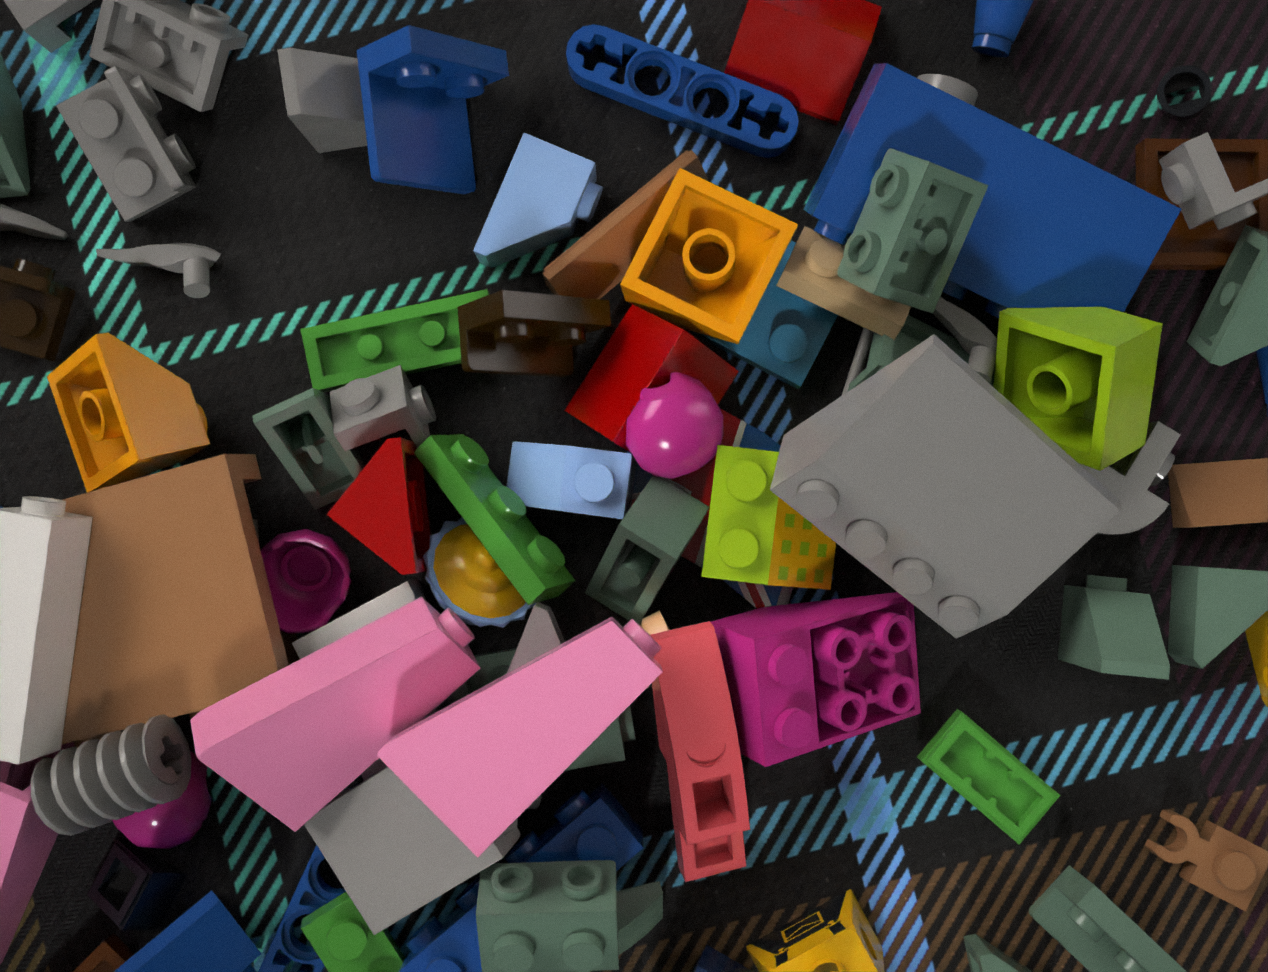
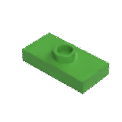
M956 709L917 756L921 762L1019 845L1061 796L958 709Z

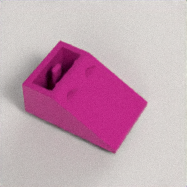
M898 592L767 606L711 622L715 629L729 688L740 753L764 767L921 713L914 605Z

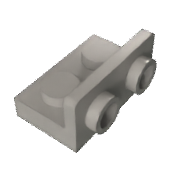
M102 0L89 57L109 67L116 65L131 72L133 78L141 74L151 88L199 112H204L214 107L229 51L245 48L248 34L229 25L231 18L226 13L204 4L193 3L191 6L181 0Z
M115 65L104 71L107 79L57 104L56 107L124 221L132 222L196 188L197 186L189 174L196 166L181 139L175 133L168 137L155 116V113L162 110V106L147 80L141 74L133 78L131 72Z

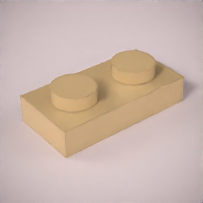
M804 226L776 286L881 336L885 334L895 340L904 326L911 306L874 295L840 278L837 275V271L843 258L845 245Z

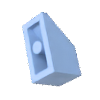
M523 133L473 252L479 262L490 268L496 267L572 236L580 219L589 222L596 210L603 190L602 186L595 184L597 180L595 162Z
M513 441L506 487L513 490L527 507L623 519L631 508L637 462L630 453L568 445Z

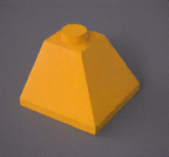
M679 168L620 283L625 301L680 328L739 344L798 224Z
M108 332L95 334L47 376L87 493L120 484L183 462L210 445L207 436V418L202 407L196 403L190 384Z

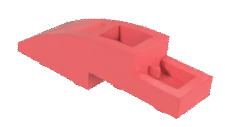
M708 621L650 634L662 648L653 658L661 665L663 672L652 682L659 748L667 763L679 870L685 882L746 867L743 831L750 830L746 787L734 713L714 626Z

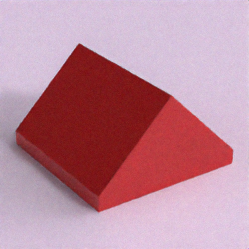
M748 0L724 73L783 96L799 112L837 125L871 44L882 7L865 0Z
M632 304L564 411L630 452L626 446V422L637 402L640 401L642 389L663 386L670 382L671 373L680 372L699 380L709 390L718 405L739 371L684 329Z
M399 437L387 439L328 512L327 516L400 574L406 575L427 571L423 555L429 549L432 529L425 467L414 454V451L417 449L414 442Z

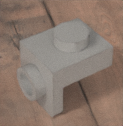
M1208 132L1182 143L1159 160L1163 169L1161 181L1168 198L1181 208L1189 230L1211 220H1214L1218 230L1244 220L1257 213L1253 201L1268 194V179L1238 192L1234 191Z
M401 365L367 378L355 379L344 387L330 392L333 434L344 451L403 429L407 430L418 448L430 436L428 423L436 421L435 410L423 385L413 387Z

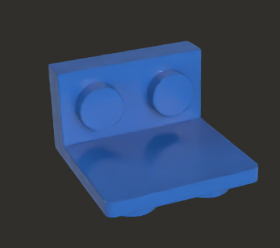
M411 25L356 50L371 178L375 182L457 194H467L475 191L476 183L466 98L483 94L484 86L509 76L506 50Z

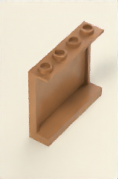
M222 454L63 499V501H66L65 512L93 518L62 744L74 742L75 747L78 748L83 742L93 739L101 740L107 733L124 730L127 726L136 723L146 724L149 718L162 714L170 718L189 714L191 720L201 710L289 665L244 486L246 483L261 479L256 454Z

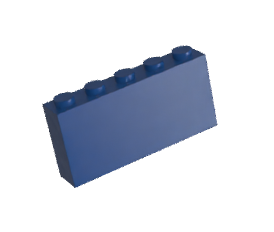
M888 63L873 65L803 209L810 215L818 218L814 231L842 245H846L847 240L853 234L869 195L871 181L880 168L887 150L890 148L924 159L989 185L942 292L962 301L968 290L989 299L984 311L999 318V312L1007 308L1106 307L1124 312L1181 211V208Z

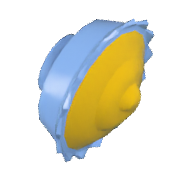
M462 517L457 522L445 521L440 532L430 535L429 549L423 555L427 567L425 579L430 584L431 591L438 604L444 610L450 608L465 623L477 625L478 627L493 625L504 628L511 621L524 620L527 610L536 603L531 605L526 603Z

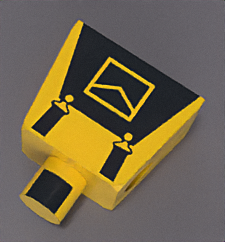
M851 889L746 946L759 972H884L883 948Z

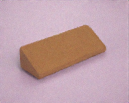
M686 150L546 266L542 274L550 290L555 295L601 299L623 280L679 168L709 181L697 155L692 150L689 152Z
M1268 458L1172 465L1169 470L1168 478L1173 528L1268 522Z

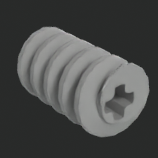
M162 714L149 718L146 724H132L127 726L123 732H110L105 734L101 740L93 739L83 742L78 748L71 747L61 750L54 758L43 757L35 765L31 776V799L35 812L43 823L56 833L72 836L87 831L90 828L110 823L112 820L133 815L135 812L156 807L157 804L176 800L187 789L191 777V754L188 741L175 720Z

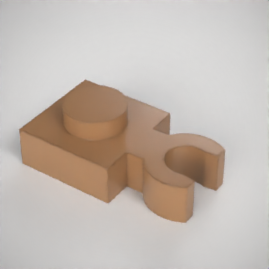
M1162 810L1159 817L1176 827L1177 837L1172 844L1162 846L1153 840L1147 839L1145 847L1152 854L1168 863L1179 864L1185 862L1179 874L1181 878L1246 912L1268 868V851L1206 820L1199 834L1194 823L1188 818L1171 810Z

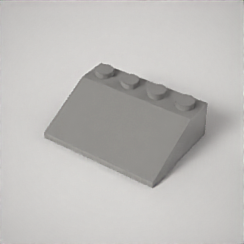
M935 334L784 434L770 491L956 639L1008 615L1121 511V501Z

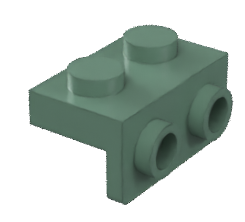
M613 860L494 863L480 872L476 907L482 972H590L619 970L616 863Z

